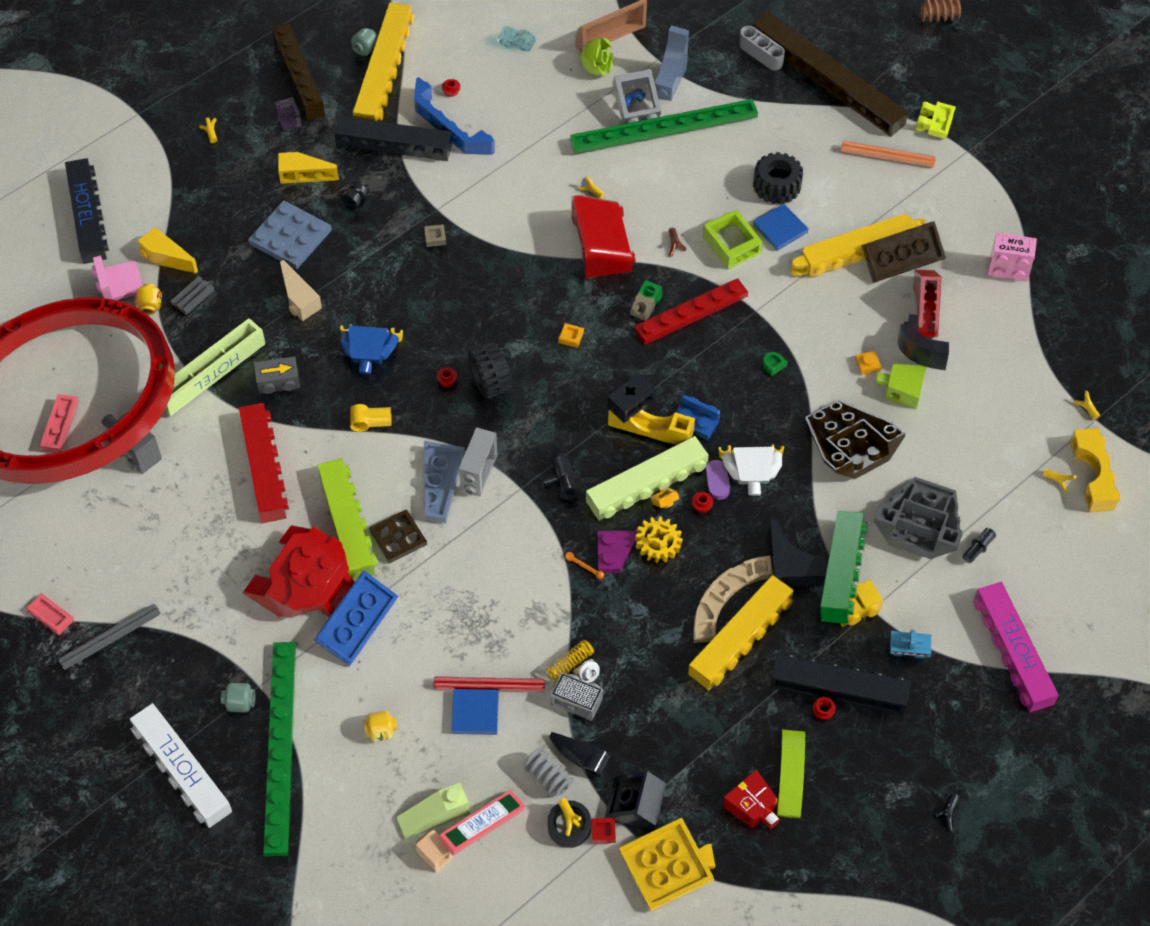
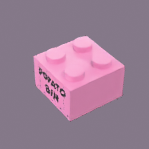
M996 232L989 258L988 275L997 278L1028 281L1035 258L1037 238Z

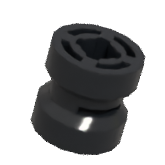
M352 182L349 190L343 193L341 199L346 206L356 209L361 203L360 200L365 199L368 195V191L361 183Z

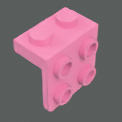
M101 256L93 258L95 266H91L94 278L98 277L99 280L95 282L98 294L102 293L104 298L119 300L131 297L136 294L137 288L143 286L136 261L105 268Z

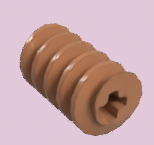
M924 0L921 5L922 22L925 21L926 17H928L929 22H932L933 17H935L936 22H939L940 16H942L944 22H946L948 16H950L951 21H954L955 16H957L958 21L960 20L961 5L959 0H938V2L937 0H931V2L930 0Z

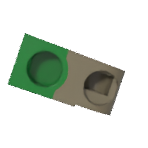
M645 280L635 298L630 315L646 321L656 303H659L662 298V287Z

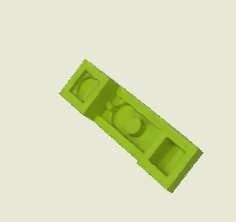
M782 730L777 816L801 818L805 762V732Z

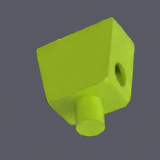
M893 364L890 375L878 372L876 384L887 386L885 396L887 399L917 409L926 367Z

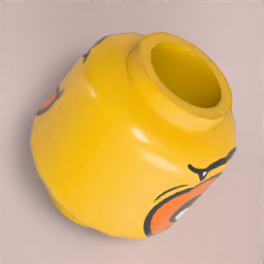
M144 284L136 289L135 307L147 315L154 314L161 308L162 292L154 284Z

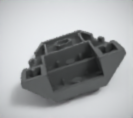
M914 477L903 486L897 495H892L886 504H881L873 521L889 545L928 559L957 551L963 535L962 530H960L961 520L960 516H958L959 507L956 490Z

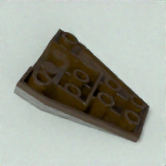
M837 400L805 417L823 462L835 473L852 479H856L890 461L905 438V432L893 422L842 400Z

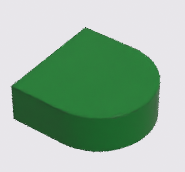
M769 352L763 357L762 366L773 376L787 366V361L780 354Z

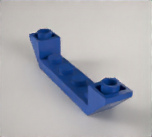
M420 77L416 78L414 95L416 113L435 129L452 131V143L464 154L493 155L495 153V141L491 135H487L483 130H480L470 137L467 132L459 129L455 122L450 121L442 111H438L431 104V85Z

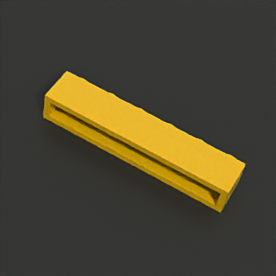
M772 575L689 664L688 675L708 690L714 685L718 686L723 680L725 672L728 669L730 671L734 669L738 663V658L742 654L745 656L752 648V643L756 639L760 640L763 637L769 624L774 625L780 612L783 609L786 611L792 605L793 590Z

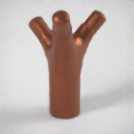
M670 228L668 230L671 239L669 256L672 257L676 247H680L684 251L687 248L680 242L676 229Z

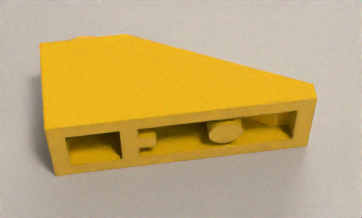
M299 152L278 153L281 184L339 180L336 164Z
M156 227L137 240L140 248L139 253L144 259L148 258L154 264L182 271L198 272L195 259Z

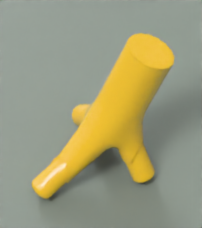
M206 118L207 126H199L200 129L207 132L211 143L217 142L214 130L216 118H213L211 122L209 118Z
M589 176L586 177L588 185L578 188L579 191L586 190L593 193L599 199L605 196V193L591 181Z
M1088 391L1084 392V401L1074 400L1073 403L1084 407L1093 420L1100 416L1090 400Z
M1047 468L1043 473L1044 477L1058 482L1064 492L1067 491L1065 481L1076 479V475H1065Z
M563 798L558 801V804L566 819L565 835L570 836L572 823L577 828L581 827V824L578 822L581 820V817L573 812L567 799Z

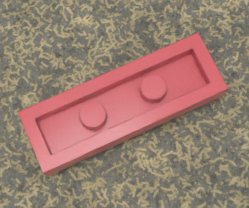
M57 394L40 443L42 451H63L79 403L78 397Z

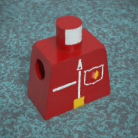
M757 770L724 797L723 807L752 828L763 821L772 829L780 821L773 812L778 800Z

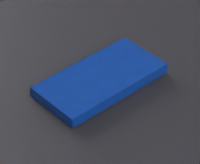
M363 570L316 635L314 641L343 663L350 666L399 596Z

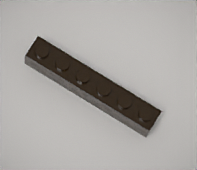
M289 22L271 27L275 47L306 120L311 121L324 117L323 100Z

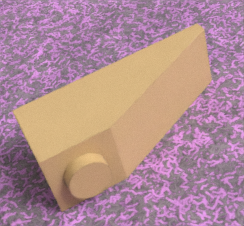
M282 260L280 264L290 304L289 310L294 316H298L304 321L322 308L320 296Z

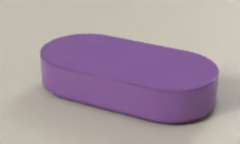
M720 460L709 462L706 466L708 492L716 500L725 499L730 492L728 471Z

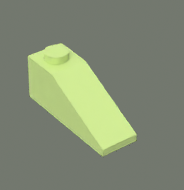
M457 783L437 791L396 818L406 839L469 814V802L461 783Z

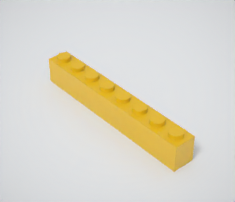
M389 3L353 111L354 118L382 121L383 107L387 106V95L392 91V79L396 78V67L401 63V52L405 51V39L409 38L410 24L413 25L414 23L411 5Z

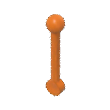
M566 553L565 558L568 562H575L595 574L597 579L604 577L602 571H597L574 557L573 553Z

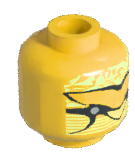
M387 710L369 713L367 719L363 720L366 738L370 737L373 742L392 739L393 731L398 730L396 717H391L390 712Z

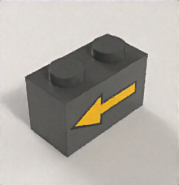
M295 357L254 362L259 394H270L284 390L291 391L300 388Z

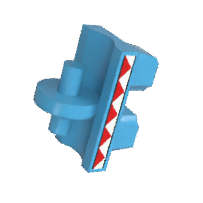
M910 630V632L891 631L890 654H893V656L910 655L916 658L931 657L932 634L916 633V630Z

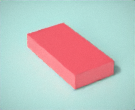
M42 593L26 608L30 615L58 636L74 621L73 616Z

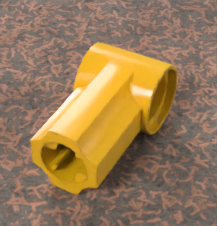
M357 404L350 409V428L353 431L363 432L369 429V427L391 426L392 424L391 407L368 408L366 405Z

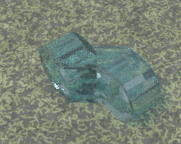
M507 26L498 35V41L507 48L517 47L523 51H530L536 42L535 36L529 31H516Z

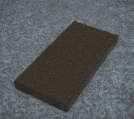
M935 221L861 245L873 283L947 259Z

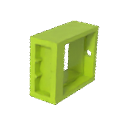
M737 209L727 212L715 220H710L703 226L704 240L727 269L761 254L763 241ZM735 225L747 242L729 250L716 233Z

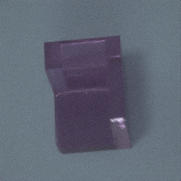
M293 97L275 102L277 117L283 131L301 126L300 114Z

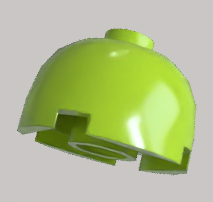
M596 38L586 42L579 55L580 62L586 72L596 76H606V72L610 73L613 65V53L609 51V47L612 46L608 39Z

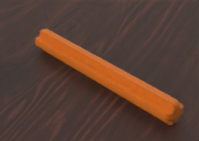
M842 141L841 152L931 168L934 167L936 161L935 156L849 141Z

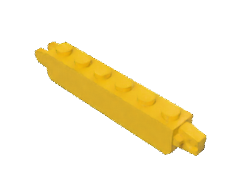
M902 214L805 246L802 256L792 260L790 273L794 277L807 274L810 278L816 275L820 276L834 269H840L849 264L858 263L860 260L865 259L861 245L926 224L924 218L912 220L909 215Z

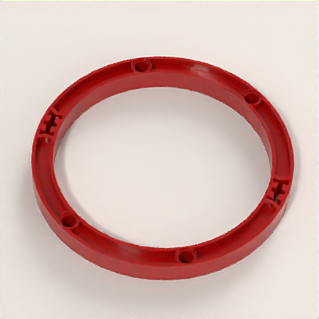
M85 297L65 299L36 307L0 326V362L14 350L36 337L54 330L77 325H106L125 330L140 339L147 346L150 353V372L144 390L137 402L120 421L96 438L65 451L44 455H17L0 450L1 480L23 484H45L76 478L116 460L133 448L150 432L165 411L171 398L175 381V363L162 330L149 315L130 304L118 300Z

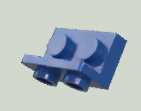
M686 395L682 396L681 404L675 412L695 418L693 434L705 440H709L720 419V411L714 406L706 405L696 398Z

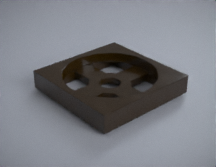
M407 509L369 527V532L389 564L427 545V540ZM395 522H404L409 525L399 527ZM387 526L390 530L389 535L380 538L382 530ZM397 532L402 534V537L399 539L394 537V534ZM416 532L417 538L415 543L409 545L406 536ZM394 542L398 543L401 549L391 552L387 550L386 546Z

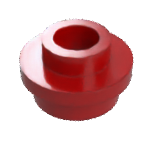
M448 79L442 84V91L449 97L456 96L461 89L460 83L455 79Z
M445 367L437 372V381L444 387L454 385L457 380V373L453 368Z
M706 492L696 493L692 498V506L697 512L705 513L712 508L713 498Z
M821 697L814 702L813 713L820 719H829L835 713V704L831 699ZM825 707L828 711H821L820 708Z

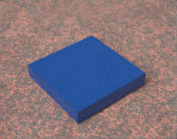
M785 204L753 221V226L777 251L807 234L809 229Z
M454 689L452 734L497 735L499 690Z

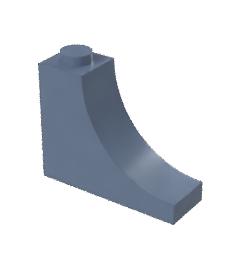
M672 25L668 33L663 62L655 81L658 97L672 101L687 68L689 30Z

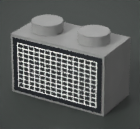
M561 673L551 693V705L590 721L593 720L603 699V689L599 685L592 682H584L576 675H567L565 673Z

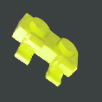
M923 102L915 129L918 131L929 130V135L946 139L956 107L937 102L936 106Z

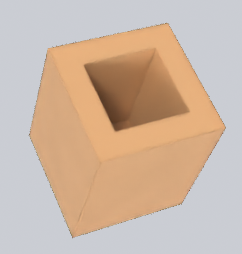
M433 829L429 833H424L417 840L416 849L417 854L437 872L453 858V855L438 839L439 834Z

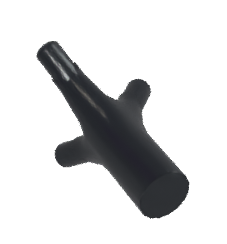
M953 793L950 794L946 805L940 811L934 813L936 818L945 815L948 831H952V814L959 799Z

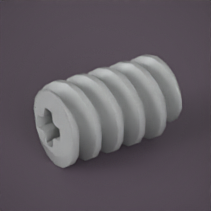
M539 747L526 758L523 769L529 772L532 778H536V782L542 784V788L545 791L548 790V794L551 797L559 796L571 786L574 778L570 777L566 780L568 772L565 770L559 773L562 766L558 764L553 767L555 759L551 758L547 761L549 753L546 751L540 754L542 747Z

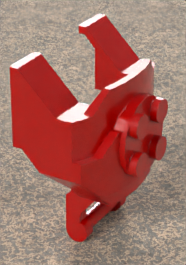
M290 525L278 542L281 545L285 544V546L269 568L270 578L254 575L244 589L243 594L278 617L293 618L307 612L319 610L327 617H330L355 582L348 574L349 567L342 542L333 536L332 538L314 526L312 529Z

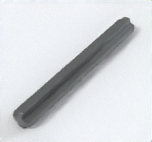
M155 604L148 606L58 659L63 669H67L160 615L158 607Z

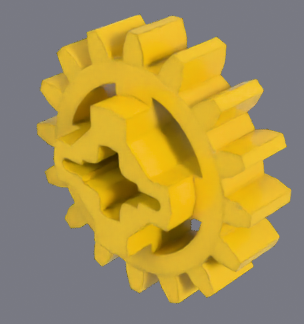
M651 517L649 523L644 520L642 527H638V534L635 536V541H637L636 549H641V556L647 554L648 561L653 557L656 563L659 562L660 558L667 562L668 556L673 559L675 554L679 553L683 540L680 538L681 531H675L677 525L673 524L671 526L669 524L670 519L663 522L662 517H659L658 521Z

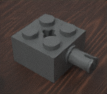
M127 413L118 420L112 414H108L102 419V424L110 429ZM151 432L128 452L120 456H124L127 459L128 465L133 470L137 469L142 474L162 460L156 438Z

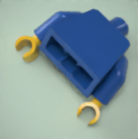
M343 325L340 326V344L345 354L351 357L353 362L360 363V374H371L372 364H382V361L388 358L397 343L402 341L403 330L400 333H395V328H391L390 335L387 328L350 325L348 329H344Z

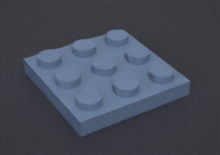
M283 201L248 240L250 245L280 261L284 260L289 266L297 270L331 232L332 228L330 224Z

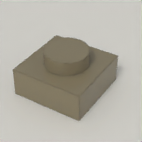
M444 224L424 227L427 247L446 245Z

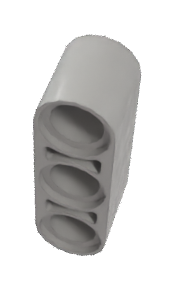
M752 26L742 27L739 40L740 48L769 69H781L784 61V48Z

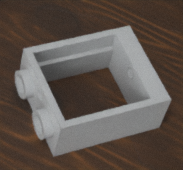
M651 69L614 76L612 83L622 124L660 117L661 107ZM648 84L653 108L628 113L622 88Z
M480 428L475 429L459 467L461 491L468 495L480 497L498 456L496 433Z

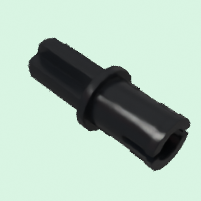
M986 527L977 538L971 541L972 545L963 554L962 558L967 563H972L980 553L986 552L987 546L996 538L995 531Z

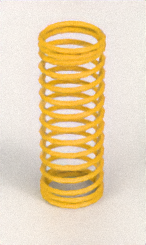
M582 640L580 644H577L571 651L565 653L562 658L556 660L553 665L546 668V671L550 678L557 682L560 674L563 673L562 670L565 674L569 673V670L572 671L575 665L581 664L584 658L587 659V656L590 657V655L594 654V650L586 640Z

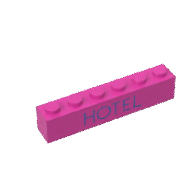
M1002 581L978 588L973 600L975 608L978 611L980 610L983 616V624L992 635L993 645L999 649L1003 665L1008 667L1011 682L1014 686H1017L1022 704L1027 706L1029 713L1054 705L1059 695Z

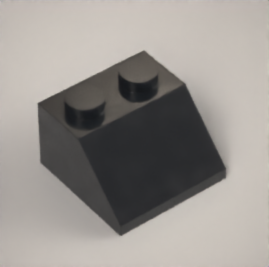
M648 771L616 776L604 818H615V823L637 828L656 826L666 783Z

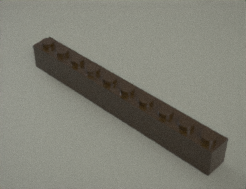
M766 13L753 23L754 28L784 48V60L887 135L892 137L906 125L908 112L903 107L883 95L875 87L869 85L861 77L855 75L847 67L841 65L833 57L809 42L805 37L796 33L777 17Z

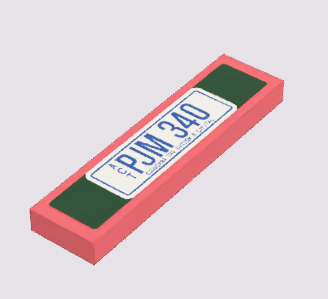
M509 790L441 833L438 839L454 856L524 811L525 805L512 790Z

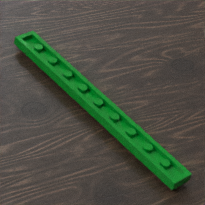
M753 99L571 134L570 141L574 153L577 154L758 118V111Z
M273 642L264 835L265 857L288 856L296 642Z

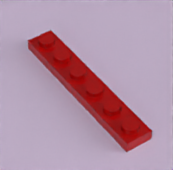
M737 278L635 325L634 331L644 345L748 297V291Z

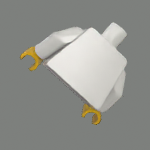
M728 445L727 451H722L721 447H719V457L723 460L724 466L731 477L738 481V484H748V496H760V484H768L770 479L776 477L782 467L784 446H781L780 450H776L774 445L772 447L733 448L731 454V446Z

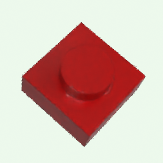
M591 818L592 844L616 843L615 818Z

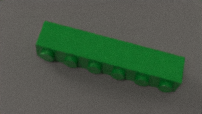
M837 512L821 601V622L848 624L849 616L854 615L855 603L852 602V598L856 599L857 585H855V582H859L860 569H857V567L862 566L863 554L860 553V550L865 548V537H863V534L867 535L868 522H864V513Z

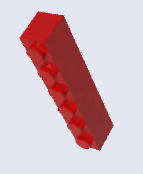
M264 403L240 407V418L261 524L287 519L285 510H289L287 497H282V492H286L283 479L279 480L278 475L282 474L280 462H275V457H279L276 444L272 445L271 440H275L273 427L269 428L268 423L272 422L270 411H265Z

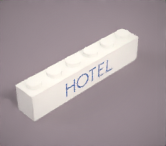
M153 703L130 718L133 725L130 728L131 732L137 740L141 738L144 741L143 747L149 756L154 754L157 758V761H155L156 765L162 773L166 771L169 774L168 781L175 790L177 788L181 790L183 794L180 796L188 807L192 805L196 810L193 814L200 824L205 822L210 828L232 813L227 799Z

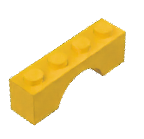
M609 410L608 425L678 445L692 438L695 418L679 413H674L669 417H657L641 410L627 422L623 423Z
M1099 428L1074 430L1070 440L1074 458L1089 464L1096 474V480L1088 484L1084 494L1089 513L1114 511L1117 503L1120 501V492L1115 488V474L1109 466L1110 456L1105 451V438L1101 436Z

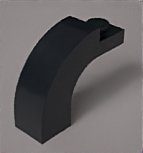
M909 314L908 322L904 321V324H900L897 340L900 351L908 359L919 365L946 371L949 342L933 340L923 336L917 329V315Z

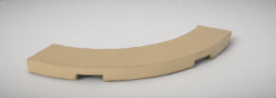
M770 556L744 561L743 564L728 569L712 582L701 598L695 615L694 643L711 642L715 638L716 624L720 611L734 593L748 584L769 579L773 575Z

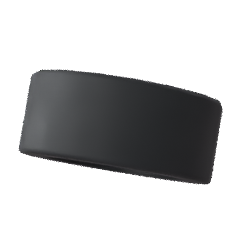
M567 800L573 812L578 814L583 820L581 832L573 836H566L558 832L556 820L564 813L557 803L548 815V833L557 845L564 848H574L582 845L588 839L591 833V815L582 803Z

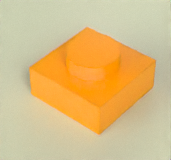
M876 351L856 354L855 361L861 375L881 372V365Z
M670 488L650 497L653 505L660 508H668L674 504V501L680 499L677 491Z

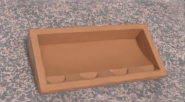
M640 0L580 26L576 34L575 45L582 51L586 42L592 39L606 38L612 42L646 27L647 0Z

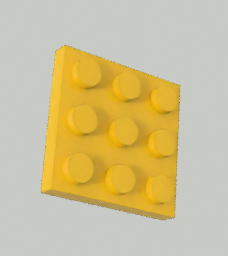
M682 818L619 847V852L650 912L714 882V877Z

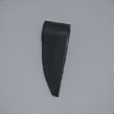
M551 732L550 740L565 758L582 768L587 774L598 778L601 776L610 758L606 751L558 733Z

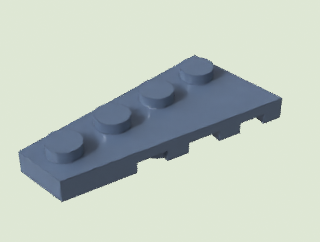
M424 441L425 520L441 523L447 522L459 478V467L465 455L464 447Z

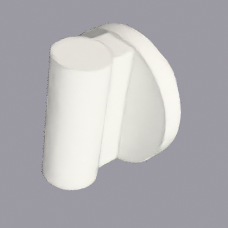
M590 659L574 669L573 673L582 681L589 683L598 677L599 666L593 659Z

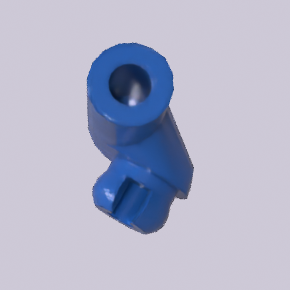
M636 88L625 95L627 110L633 100L642 101L646 95L642 92V89Z

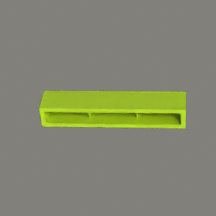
M342 458L317 464L337 538L342 542L349 567L348 574L353 580H356L363 570L371 576L375 575L374 567L378 566L375 553L370 554L369 548H372L370 536H365L364 530H367L364 517H359V512H362L359 500H354L353 495H356L354 482L349 483L348 478L351 477L349 465L344 466Z

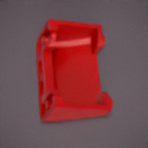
M576 195L571 196V218L573 224L577 227L582 259L585 262V278L631 272L633 263H636L634 251L630 250L622 218L624 217L623 206L619 205L616 201Z

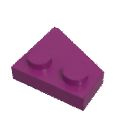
M598 531V571L603 573L621 572L625 560L629 557L632 547L636 542L635 536L638 534L637 531Z

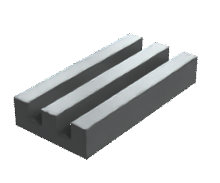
M198 276L171 300V304L187 315L214 291V287L211 284L208 285L207 281H203Z

